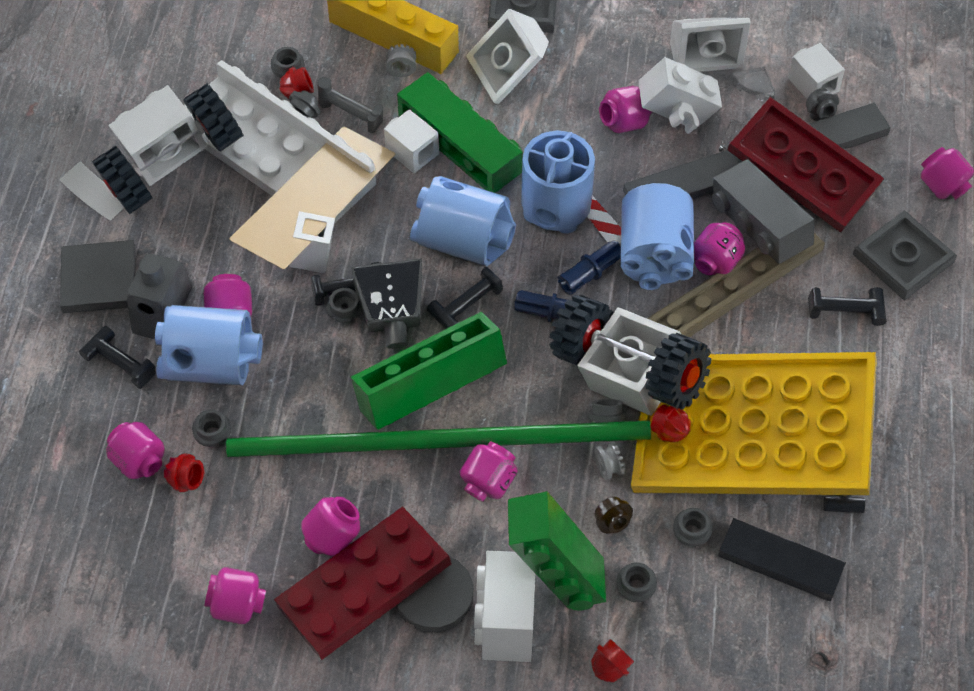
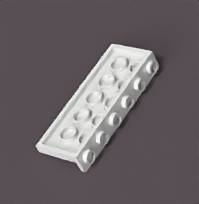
M222 60L216 64L218 77L209 85L218 94L219 98L222 99L228 110H230L244 136L220 152L203 133L202 137L207 145L205 149L265 192L273 196L326 143L369 173L375 170V165L367 154L357 152L348 146L340 136L332 135L323 129L315 119L307 118L296 111L290 102L280 100L271 94L266 86L261 83H255L246 77L238 67H231ZM376 177L335 217V223L376 185Z

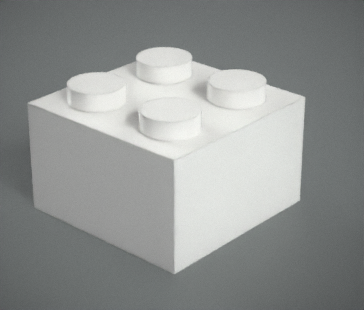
M486 551V566L478 565L474 645H482V660L531 662L535 573L515 552Z

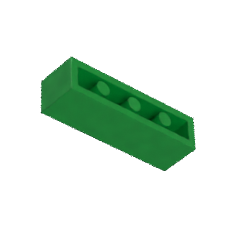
M427 72L397 93L398 115L401 116L406 111L411 110L436 130L439 137V151L483 189L496 193L522 173L523 151L519 144L512 139L506 138L498 131L492 121L485 120L475 112L468 101L461 100L451 92L444 81H438Z
M479 312L351 376L360 412L379 430L506 365L507 359L501 330L485 314Z
M545 491L508 499L509 546L568 609L582 611L592 608L594 604L605 603L604 557L549 492Z

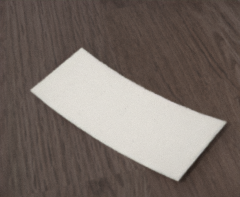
M81 161L59 179L83 202L110 221L124 209L106 184Z

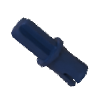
M614 240L608 242L591 255H582L576 265L557 277L562 290L566 294L572 295L591 280L600 279L605 269L621 259L620 244Z
M521 290L516 295L514 308L517 312L545 317L547 322H552V319H559L560 316L557 312L560 308L565 309L564 303L567 300L557 298L556 293H553L552 296Z

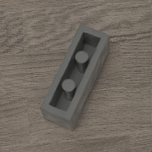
M748 159L713 178L714 194L712 195V201L716 209L720 213H725L733 220L741 233H746L756 242L760 251L764 254H769L778 264L814 245V219Z

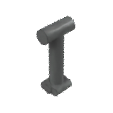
M322 77L318 80V102L322 108H328L333 104L366 121L367 130L370 133H374L383 122L382 105L378 104L374 109H371L332 89L329 78Z

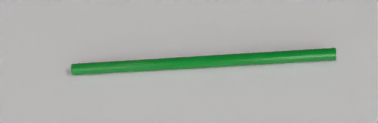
M650 420L241 437L227 438L226 453L227 457L462 448L475 447L479 444L488 445L490 441L500 446L651 440Z

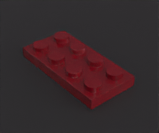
M772 97L764 103L730 142L727 151L741 161L748 159L781 190L840 233L852 221L884 180L881 175Z
M402 506L284 591L274 601L278 609L307 644L323 660L452 563L449 555Z

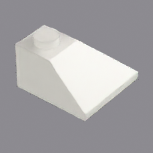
M508 9L471 49L466 57L493 102L499 104L543 58L549 41L534 18Z
M699 18L673 21L670 39L673 60L698 72L743 68L751 24L750 18Z

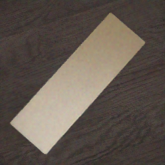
M342 127L335 135L340 136L348 146L357 152L367 154L372 159L375 170L369 173L326 143L229 240L272 264L286 269L312 242L293 237L299 211L335 218L395 156V152L347 127ZM305 218L302 233L318 236L326 227L327 222Z

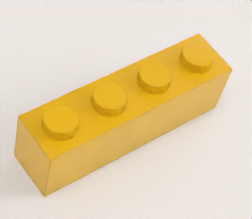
M327 0L330 23L386 49H390L392 46L395 48V45H398V47H401V44H404V47L408 45L409 49L412 47L416 51V63L439 74L444 72L459 53L458 25L404 0Z

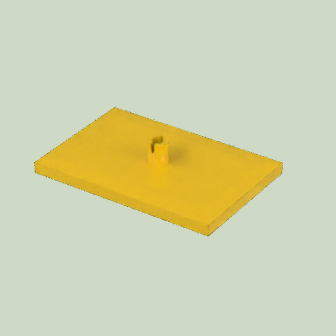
M876 352L710 354L708 357L711 358V364L707 366V369L710 370L709 376H705L703 380L706 384L703 389L699 388L698 392L700 395L698 398H692V404L689 407L685 406V409H683L691 420V430L688 436L679 442H663L651 430V440H637L631 480L633 493L869 495L877 367ZM660 402V404L658 405V407L656 408V410H657L661 405H663V404H665V403ZM640 412L639 421L650 420L651 423L654 413L650 416Z

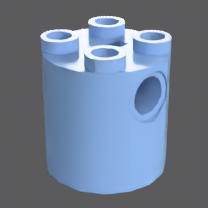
M556 130L540 134L533 138L525 147L522 159L521 204L526 221L546 230L560 231L561 233L568 234L574 232L577 229V225L582 223L588 216L592 203L595 156L592 147L584 138L572 132Z
M442 176L434 177L430 188L422 187L416 204L417 208L421 209L419 219L412 226L410 233L411 241L486 267L509 249L514 238L516 223L510 212V200L508 197Z
M661 183L641 185L629 191L622 199L621 268L623 272L633 280L639 281V286L646 290H655L661 284L690 279L693 276L694 208L691 196L680 187Z
M166 306L164 322H157L155 329L156 345H162V355L159 356L156 367L157 378L170 381L243 386L246 382L250 363H260L263 348L262 334L252 331L250 312L237 309Z

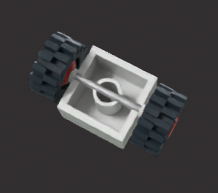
M208 83L183 99L187 109L167 85L161 90L149 94L145 101L130 111L121 113L114 122L108 125L132 164L127 161L116 145L94 159L92 163L102 176L108 189L129 214L153 199L139 176H142L149 186L156 183L207 147L202 137L203 133L220 152L244 136L230 110H228L225 103Z
M584 295L572 296V300L568 299L564 303L565 309L560 308L557 312L560 317L558 321L554 319L552 326L555 327V331L550 332L549 337L553 339L550 343V349L553 350L552 354L561 360L578 366L590 390L608 398L620 400L623 404L652 416L660 402L677 409H685V406L689 407L692 404V398L697 399L700 395L698 392L699 388H704L706 384L703 382L704 377L709 376L710 372L707 366L711 364V358L708 357L711 351L705 343L682 335L680 331L619 307L613 313L609 309L610 306Z

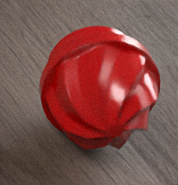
M295 67L289 68V71L280 79V91L288 99L293 91L301 93L304 90L313 93L314 86L305 67L299 69Z
M667 404L661 405L656 410L651 421L652 432L656 433L658 439L663 442H679L687 437L691 430V420L683 409H677Z
M183 453L177 457H170L164 470V478L167 483L179 492L196 490L201 485L204 477L203 463L188 453Z
M609 639L603 647L600 644L596 647L597 650L593 655L591 663L594 674L598 679L606 682H615L629 674L627 669L634 663V660L612 639Z

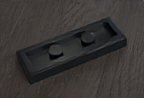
M735 518L731 522L718 557L830 602L846 562Z

